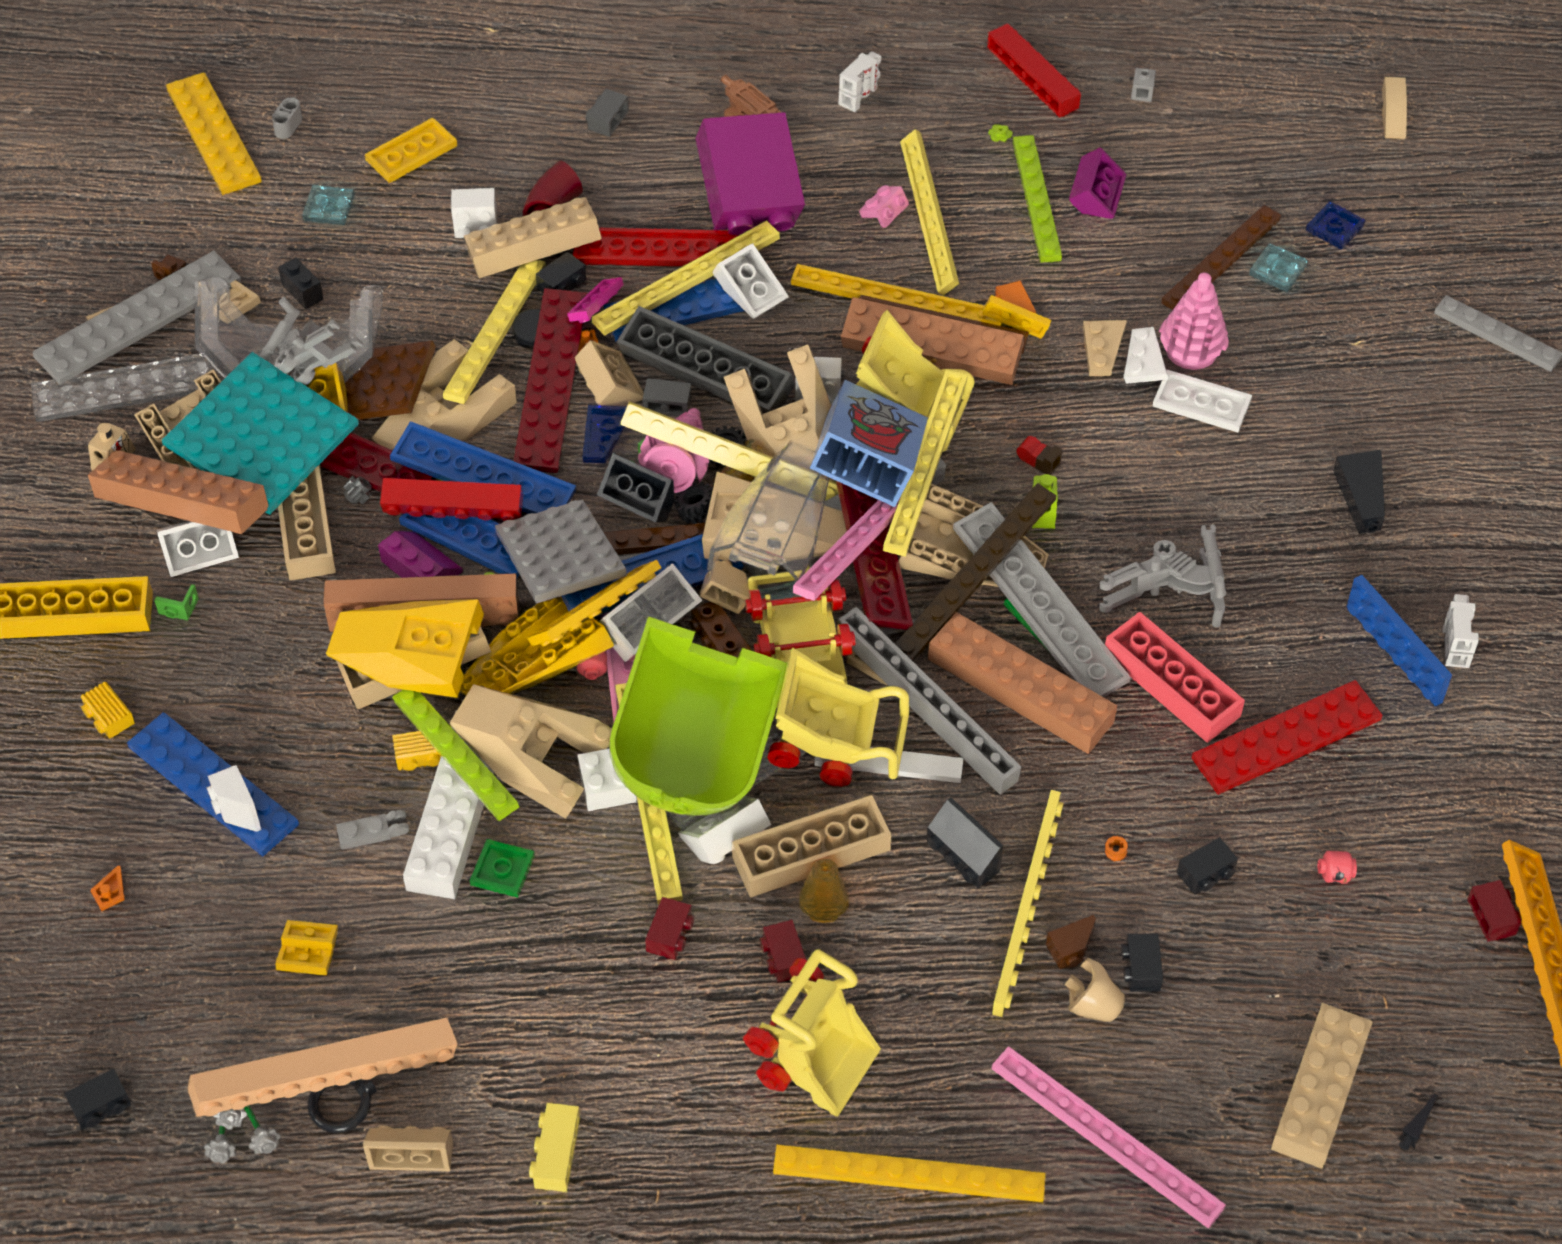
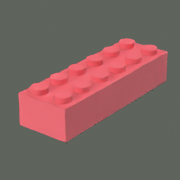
M1141 612L1137 613L1106 637V647L1129 676L1207 743L1241 717L1245 700Z

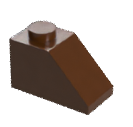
M1094 915L1048 932L1046 946L1059 970L1066 967L1073 968L1083 961L1094 932L1096 921Z

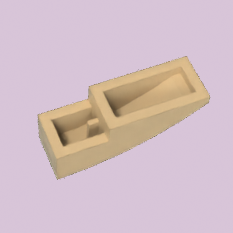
M1385 77L1382 87L1385 138L1405 139L1407 127L1406 80L1399 77Z

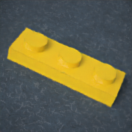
M993 295L990 296L982 310L983 315L1018 330L1029 332L1030 335L1042 339L1051 323V320Z

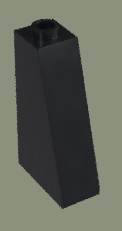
M1381 450L1337 456L1333 472L1358 533L1380 531L1385 517Z

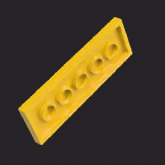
M657 560L636 567L628 572L627 576L619 578L528 637V641L531 646L541 644L543 647L560 640L567 631H573L583 624L582 621L600 614V609L615 604L620 600L619 597L624 594L628 595L638 589L637 585L655 578L654 572L662 567Z

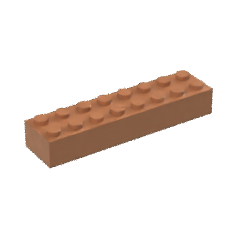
M852 297L841 334L843 347L862 351L865 340L873 336L882 314L888 310L912 341L923 349L922 356L928 361L937 359V362L933 365L940 369H962L974 377L1013 385L1024 346V335Z
M118 450L111 453L108 458L88 474L95 498L239 534L247 530L268 508L263 485Z
M516 574L325 581L324 608L330 632L334 631L340 612L414 601L478 599L484 612L481 627L492 625L507 626L519 618V595Z
M957 612L929 643V661L1087 754L1091 752L1115 722L1116 704Z

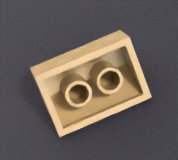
M590 340L575 357L578 370L587 381L586 385L593 392L595 401L599 406L616 410L627 406L629 401L636 403L643 400L644 392L621 351Z
M379 1126L378 1128L369 1129L363 1142V1148L369 1169L450 1171L453 1138L451 1130H446L443 1127L419 1129L414 1126H408L404 1129H396L390 1126Z

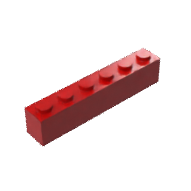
M1007 23L988 32L987 48L1059 118L1079 109L1080 91L1065 76H1062L1041 53L1037 52L1017 30Z
M383 478L380 505L383 513L393 516L402 513L415 517L432 515L437 518L455 516L459 519L478 517L481 520L499 518L507 521L521 518L523 490L521 485Z

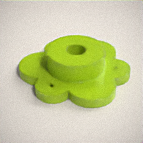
M995 124L988 132L991 135V140L995 142H1005L1007 138L1012 137V131L1008 130L1009 128L1006 125Z

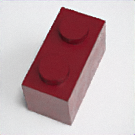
M1501 880L1473 886L1467 900L1487 942L1515 936L1522 919L1519 911L1515 910L1511 902L1509 890L1504 888Z
M662 897L645 939L646 952L673 960L676 959L678 952L684 950L686 931L691 930L694 924L695 916L692 915L690 904Z
M788 920L763 927V937L759 938L762 952H767L769 957L767 960L770 975L775 974L777 983L792 979L789 968L795 959H806L793 920Z

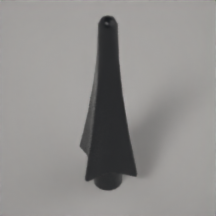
M1433 1094L1422 1110L1402 1129L1403 1133L1398 1138L1401 1140L1399 1146L1402 1149L1408 1150L1410 1146L1416 1147L1426 1120L1438 1099L1437 1094Z

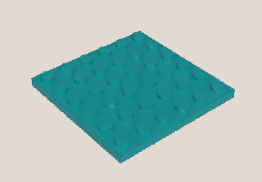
M251 352L162 439V444L202 471L263 485L268 502L266 513L270 515L359 423L358 419L301 382L295 381L293 377L287 373L285 374L254 352Z

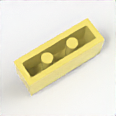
M547 1103L545 1113H540L539 1128L542 1129L541 1137H536L534 1153H537L536 1162H531L529 1177L534 1180L535 1188L567 1192L580 1122L579 1106Z

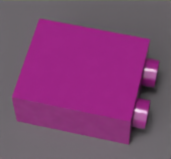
M785 112L704 118L695 139L714 230L728 229L730 235L738 236L765 221H768L778 232L794 227L805 206Z

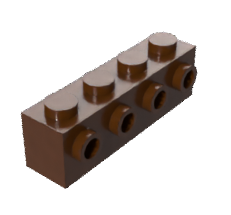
M708 602L691 610L690 627L695 634H699L704 647L737 658L742 648L751 650L721 606Z

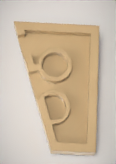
M1127 320L1083 321L1089 376H1111Z

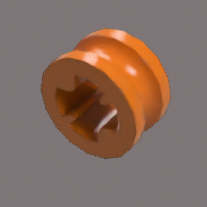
M1119 836L1110 837L1105 844L1106 856L1113 861H1121L1126 857L1128 849L1126 840ZM1114 845L1119 846V851H1113Z

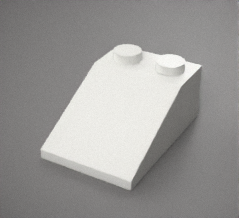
M753 243L717 264L712 272L724 291L753 319L789 298Z

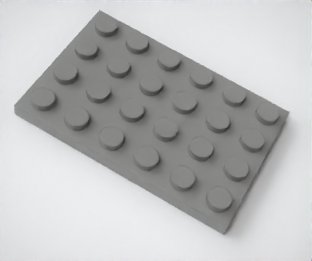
M583 499L579 501L574 500L558 507H550L542 512L527 514L522 518L507 520L502 524L495 525L499 539L536 604L627 576L625 566Z

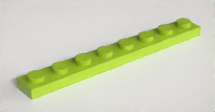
M1034 135L1015 136L1012 143L1040 263L1061 261L1062 253Z
M401 690L392 696L394 703L498 821H501L519 808L515 798L420 692Z

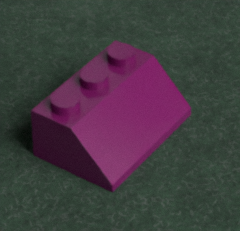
M1100 147L1081 157L1069 201L1083 214L1112 219L1115 216L1127 174Z
M394 531L378 544L381 562L402 578L458 576L463 572V568L416 532Z

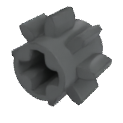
M352 476L343 486L346 489L344 496L352 504L360 502L363 505L372 495L369 491L372 488L371 484L361 476L357 479Z

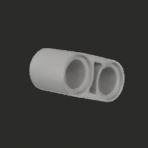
M293 97L284 99L272 115L276 137L280 139L289 138L301 123L303 118L298 99Z

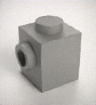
M1135 69L1131 100L1152 101L1156 70Z

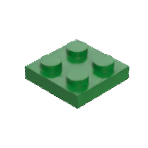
M486 839L470 878V886L518 898L534 860V851Z

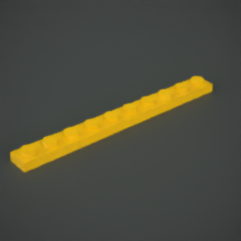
M797 264L791 278V285L847 298H859L860 295H865L1002 326L1003 324L982 314L985 305Z
M777 1144L773 1174L1035 1202H1043L1045 1173Z

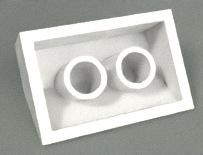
M191 521L156 530L170 577L239 558L231 531Z
M745 796L727 810L701 817L678 832V834L701 861L716 864L721 862L725 855L732 851V841L765 831L764 829L770 826L771 823L759 799Z

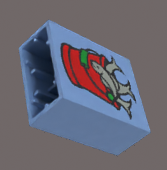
M844 380L827 414L810 469L895 507L914 472L928 417Z

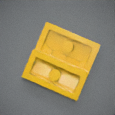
M287 920L281 936L282 946L275 962L276 970L327 975L335 947L338 925Z

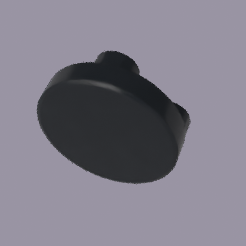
M528 309L515 317L512 323V331L517 344L521 346H534L541 309Z

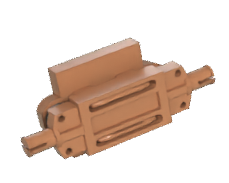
M726 74L721 77V82L727 86L725 94L730 98L731 106L724 110V117L781 113L776 108V104L750 82L746 84L742 79L732 80Z

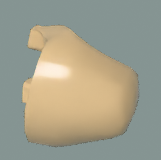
M1087 958L1080 966L1093 975L1088 988L1085 990L1083 982L1074 975H1071L1065 983L1070 992L1069 1011L1085 1018L1111 1022L1119 1016L1123 1009L1125 995L1112 982L1106 970L1099 962Z

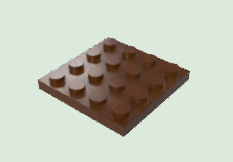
M433 341L358 350L344 382L347 393L348 413L358 420L412 413L436 348Z

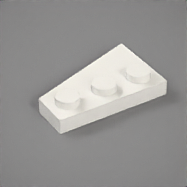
M1154 327L1132 329L1124 373L1126 384L1169 380Z

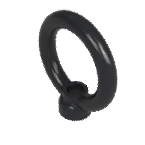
M359 1079L348 1083L356 1088L361 1097V1103L356 1114L343 1122H331L325 1119L319 1111L320 1096L328 1087L317 1092L311 1091L308 1099V1112L312 1121L322 1130L331 1133H343L356 1128L367 1117L371 1107V1095L377 1092L371 1079Z

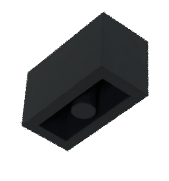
M566 252L536 273L537 289L544 293V288L571 291L586 280L585 265L569 252Z
M297 257L278 267L282 286L305 309L324 300L321 282Z
M1219 837L1180 859L1177 874L1193 894L1196 895L1201 891L1206 892L1210 890L1218 881L1222 879L1227 880L1232 877L1236 872L1238 858Z
M1127 934L1126 943L1121 945V957L1126 959L1127 966L1123 969L1124 982L1129 983V992H1160L1163 983L1159 935Z
M114 1069L64 1093L82 1130L87 1127H94L101 1120L111 1115L120 1114L127 1107L131 1106L127 1093Z

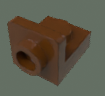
M168 254L161 262L156 260L151 262L154 277L159 280L187 266L186 261Z

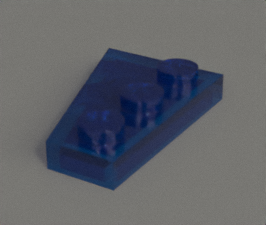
M588 405L582 455L583 463H606L625 426L620 425L627 406Z

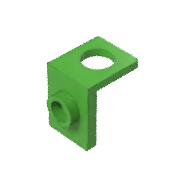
M191 584L183 602L156 596L154 601L159 614L166 615L169 618L189 620L199 597L195 585Z

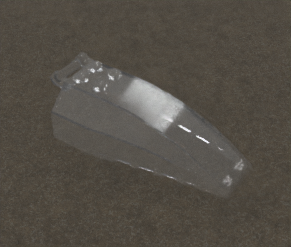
M790 440L769 461L727 513L710 549L707 570L712 571L720 551L732 548L729 560L734 562L738 560L767 570L768 574L774 576L779 566L783 565L796 582L812 567L830 478L810 469L816 448ZM793 593V597H799V595Z

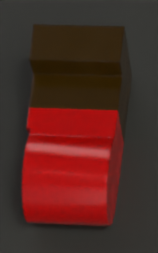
M1028 436L1016 450L1018 457L1022 461L1044 474L1051 475L1061 464L1062 449L1057 446L1051 448L1033 436Z

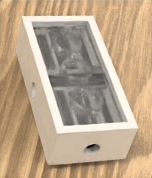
M672 563L604 616L599 622L604 625L615 651L624 662H627L637 653L648 616L674 624L696 607L702 599Z

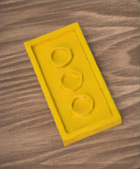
M431 118L366 153L365 159L388 183H391L457 147V139L434 118Z

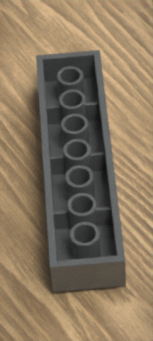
M638 306L617 340L622 354L684 382L691 383V385L731 403L733 402L724 377L745 369L752 382L762 414L782 407L795 386L790 372L641 306Z

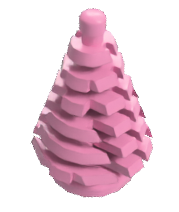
M1204 272L1199 274L1198 280L1193 282L1159 329L1161 333L1160 339L1168 358L1175 365L1184 369L1197 370L1206 368L1220 356L1222 350L1226 351L1229 344L1228 332L1220 306H1218L1217 293L1214 285L1211 283L1210 274Z
M691 408L688 412L686 411L675 418L678 421L704 430L700 417L701 413L696 408ZM649 435L643 441L640 447L641 453L638 454L640 465L674 480V493L684 491L688 487L693 486L696 472L700 483L709 463L708 458Z

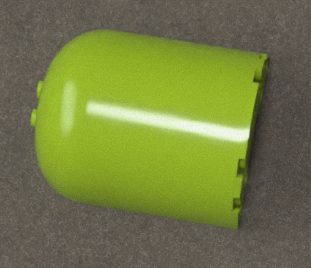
M648 616L610 735L609 752L614 771L630 792L659 809L692 816L722 812L741 801L755 782L781 694L787 663L742 648L737 658L692 643L695 635L694 631Z

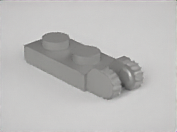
M403 810L390 811L387 815L382 814L336 824L341 849L391 840L393 837L408 833V824H398V822H403L406 819V812Z

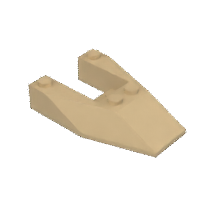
M453 339L438 350L431 359L412 413L387 416L371 438L372 442L393 450L410 421L460 441H466L517 403L515 385L501 374H498L471 394L465 404L443 399L444 391L442 389L448 385L468 352L466 347Z
M809 345L787 352L804 399L762 414L752 382L745 369L724 377L744 433L753 450L835 481L810 469L827 414L832 405ZM786 489L787 492L796 496L800 495L798 493Z
M474 684L449 723L503 782L565 819L573 809L584 788L541 762L556 737L583 753L607 749L612 731L611 727L595 718Z

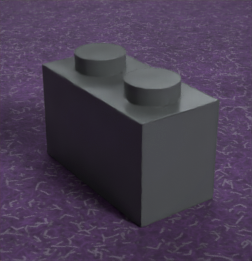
M605 89L602 95L597 97L593 107L589 108L586 113L588 130L610 137L629 111L628 96Z
M647 378L643 394V407L666 416L678 417L686 411L688 412L692 398L691 383Z

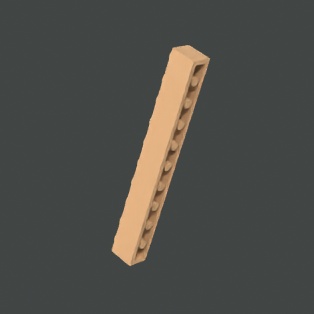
M442 1018L190 1075L187 1090L196 1116H213L225 1110H239L247 1105L265 1104L273 1099L282 1097L291 1098L307 1091L317 1092L333 1085L343 1086L359 1079L369 1080L377 1075L385 1073L394 1074L402 1069L420 1068L425 1064L437 1061L446 1062L453 1058L458 1043L448 1019Z

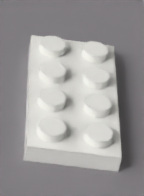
M1166 371L1169 380H1162L1154 398L1153 407L1239 432L1252 395L1174 371Z

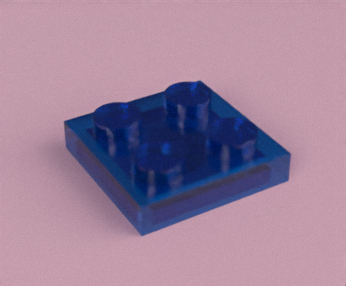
M1329 201L1307 224L1306 231L1342 250L1364 227L1366 220Z

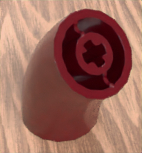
M558 161L537 180L525 201L522 211L523 216L530 215L535 211L551 208L557 204L561 205L570 202L583 193L579 177L566 162Z

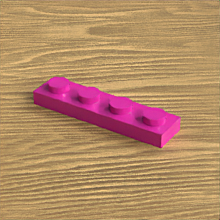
M622 277L603 279L567 313L569 321L583 323L591 320V317L599 312L600 308L608 303L609 299L616 295L617 291L624 286Z

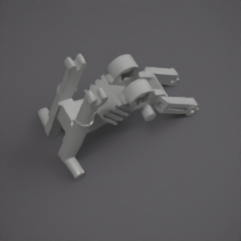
M283 297L280 299L279 304L287 314L283 321L279 322L259 356L269 361L275 349L279 350L275 366L288 375L294 372L292 375L294 380L306 386L315 375L314 368L320 365L326 368L352 353L355 354L357 346L362 347L363 342L355 337L334 350L321 342L333 336L335 328H340V324L335 320H331L323 327L310 320L306 323L301 333L297 329L291 330L300 310L296 309Z
M1212 524L1210 530H1207L1205 525L1201 526V536L1203 537L1205 551L1204 548H1200L1199 557L1203 561V566L1197 565L1196 560H1192L1191 557L1183 554L1182 551L1176 553V547L1173 542L1161 540L1155 543L1153 557L1150 560L1142 563L1134 562L1108 575H1104V581H1100V589L1111 590L1113 587L1130 579L1131 585L1103 597V603H1100L1099 610L1105 613L1110 612L1113 608L1141 596L1147 590H1150L1152 596H1157L1159 594V587L1169 585L1168 587H1173V590H1177L1179 594L1182 591L1195 595H1203L1210 592L1211 601L1214 605L1211 625L1213 627H1220L1225 612L1223 597L1226 595V588L1220 559L1221 552L1218 549L1215 537L1216 526Z

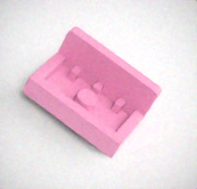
M886 185L879 188L877 193L865 202V205L859 212L862 218H877L881 227L886 228L909 205V202L902 187H889Z

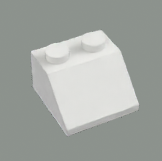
M237 765L208 776L211 786L206 788L215 814L221 813L226 823L256 832L260 831L261 826L254 802Z

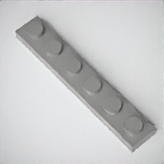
M1447 295L1435 309L1434 314L1552 372L1562 358V352Z

